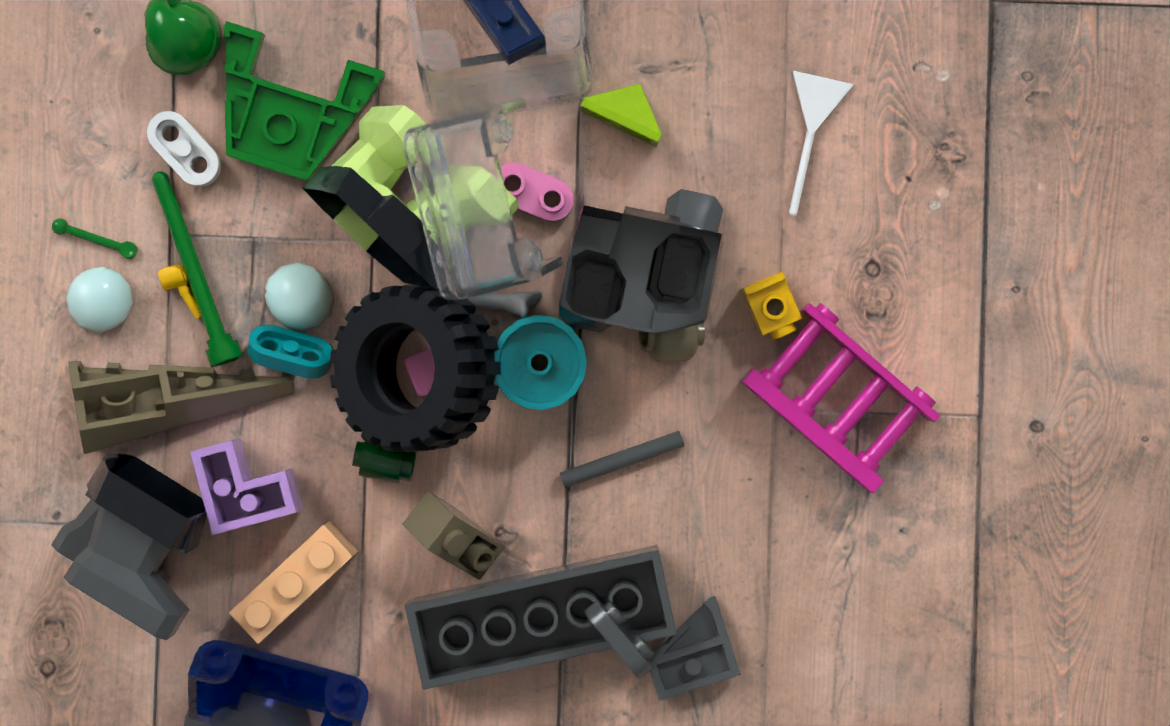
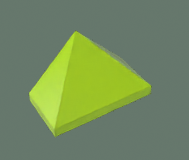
M641 84L585 97L581 103L582 112L657 147L662 134Z

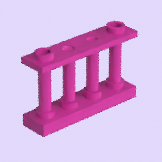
M821 303L816 308L812 304H806L800 311L810 319V322L768 370L764 368L759 373L755 369L750 368L740 382L864 489L874 493L884 482L876 474L880 468L878 463L919 415L932 422H935L940 417L932 409L936 402L917 386L911 391L835 325L839 318ZM824 331L842 347V350L801 397L796 395L791 401L779 390L783 386L781 380ZM856 359L875 376L833 425L828 423L823 428L811 418L816 412L813 408ZM889 387L907 404L865 453L860 451L855 456L844 446L848 440L845 436Z

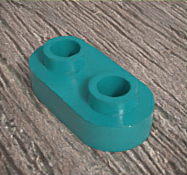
M275 325L259 326L252 330L249 335L248 355L253 362L260 366L308 379L320 378L326 375L331 368L330 356L332 348L328 342L319 337Z

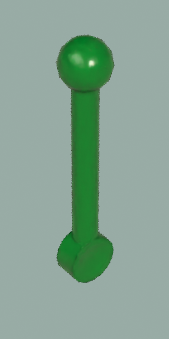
M58 218L52 223V230L57 235L67 233L119 251L124 258L130 259L137 254V246L132 242L120 243L68 225L67 221L62 218Z

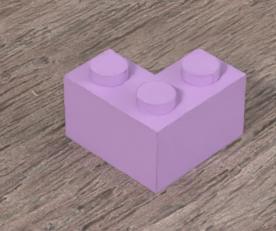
M241 438L190 451L212 535L286 516L304 509L293 468L251 478Z

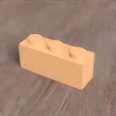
M328 521L236 605L229 614L259 644L347 563L358 550L331 521Z

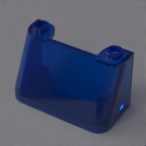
M213 640L206 642L197 650L188 672L189 719L210 724L213 714L221 708L229 706V709L238 710L244 692L324 713L321 726H367L374 704L375 690L373 684L361 675L236 641Z

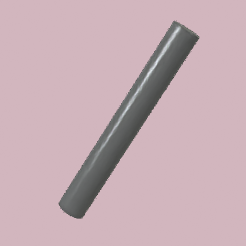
M676 431L560 472L564 487L568 488L684 447V442L680 431Z

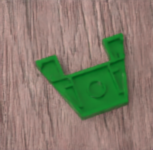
M226 21L224 25V38H226V63H224V69L226 73L227 100H225L226 155L308 182L323 165L381 85L386 75L385 71L347 60L335 100L329 101L253 77L265 35L262 32Z

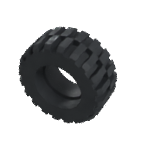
M410 285L389 286L382 288L380 292H372L362 298L361 306H353L346 315L347 325L339 327L334 339L338 341L337 349L331 350L330 363H334V375H330L331 387L337 388L339 397L335 398L340 412H347L349 415L345 419L347 424L354 432L363 431L361 436L366 442L373 446L380 445L383 450L391 452H417L448 448L456 445L459 439H467L477 429L475 423L484 422L491 411V408L487 406L488 401L496 400L499 386L494 385L495 375H501V362H495L494 351L499 350L495 336H488L487 334L490 324L483 314H474L476 306L467 298H459L456 292L443 288L433 289L425 286ZM415 329L428 342L435 365L431 390L423 403L417 408L403 395L396 374V361L400 347L407 336Z

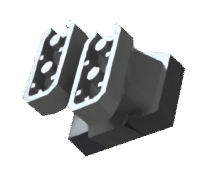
M680 189L667 199L664 214L625 206L623 213L584 205L578 214L559 302V317L570 327L601 333L611 325L650 332L651 334L704 323L709 311L724 238L723 234L718 233L723 208L716 197Z
M115 454L103 457L87 483L88 491L85 495L91 500L76 519L60 529L51 546L58 553L73 561L64 576L70 585L151 635L168 640L175 635L190 609L170 588L168 582L171 577L160 565L170 549L186 554L198 547L207 517L203 499L135 456Z

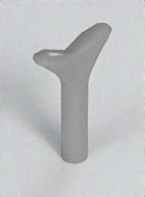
M539 290L511 294L454 291L459 298H467L472 302L476 309L507 311L522 319L527 317L528 309L536 306L542 299V293Z

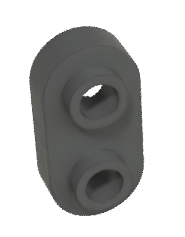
M597 600L584 611L595 628L638 678H642L654 667L649 660L655 655L640 635L635 636L633 639L622 627L626 619L611 601L603 605Z

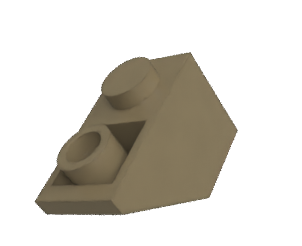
M430 491L426 492L402 523L427 550L478 580L483 577L505 548L502 543L466 515Z

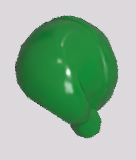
M151 0L148 2L144 14L146 49L152 62L161 70L174 75L191 74L207 67L216 56L222 41V29L215 13L206 5L192 0Z

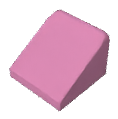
M431 348L403 359L418 398L427 396L433 384L435 365Z

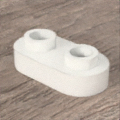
M164 111L151 119L147 128V137L150 144L185 182L203 187L210 185L218 178L222 167L220 156L185 117L176 112ZM170 127H176L179 132L178 138L175 141L168 142L165 137L166 131ZM199 158H205L207 161V168L202 173H196L194 170V163Z

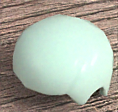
M295 262L281 266L269 277L265 286L266 293L264 294L266 304L271 314L281 324L304 331L319 326L330 315L333 292L324 276L315 267Z
M94 267L80 273L69 285L66 296L68 312L80 328L94 333H103L121 325L127 318L133 304L130 285L120 273L106 267Z

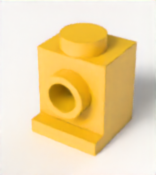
M783 271L740 289L760 336L770 333L772 339L775 340L796 331L793 322L802 319ZM771 299L780 301L782 305L780 314L776 316L769 314L767 311V303Z

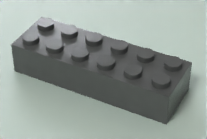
M657 545L409 599L405 604V610L423 690L613 649L584 612L597 600L603 605L611 601L626 619L622 627L632 639L640 635L644 641H650L677 635Z

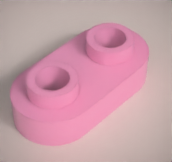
M519 163L504 164L493 175L504 187L505 181L511 176L518 177L521 180V186L517 191H509L517 199L519 204L517 210L548 222H557L566 218L573 208L574 199L570 187L557 178ZM549 192L559 194L561 198L559 205L553 208L548 207L544 203L546 194Z

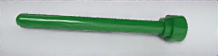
M158 171L152 176V183L210 338L207 341L209 349L205 351L211 368L230 363L243 357L239 342L232 339L231 333L226 334L169 177L165 172Z

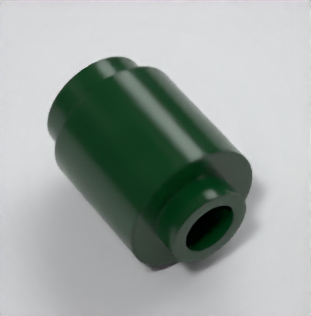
M357 441L352 466L360 467L359 476L397 484L400 483V480L410 482L417 452H391L383 450L380 445L373 446L366 441Z

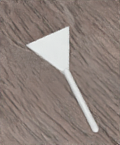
M792 70L807 128L789 209V215L794 217L797 215L815 131L854 84Z

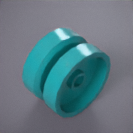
M534 315L519 319L505 329L497 341L499 350L494 351L495 362H501V375H495L496 384L508 399L523 408L545 410L560 406L576 394L585 378L587 358L583 342L572 327L555 317ZM537 354L544 355L548 359L547 368L543 371L535 370L532 367L531 361Z

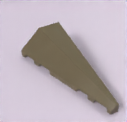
M81 361L68 362L84 454L294 394L291 374L285 372L282 373V377L255 376L253 370L241 369L240 375L217 374L215 368L149 365L148 370L122 369L120 363L108 362L106 368L84 367Z

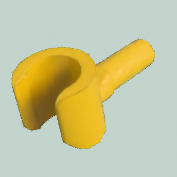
M175 264L160 269L158 276L164 291L178 288L180 296H182L194 318L201 317L196 300L188 286V278L184 267Z

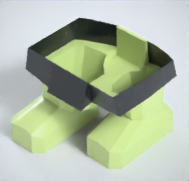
M405 105L372 107L359 121L360 139L332 166L320 167L303 187L304 191L350 237L402 282L433 289L459 267L449 254L468 227L505 224L519 207L517 199L491 173L480 166L445 165L419 194L404 204L391 191L396 181L405 169L430 162L444 146L441 138L414 111Z

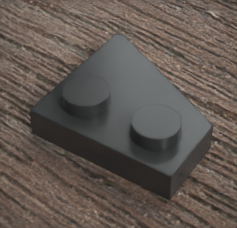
M715 596L708 598L676 630L677 635L670 636L654 651L655 655L649 659L654 666L650 672L659 701L741 675Z

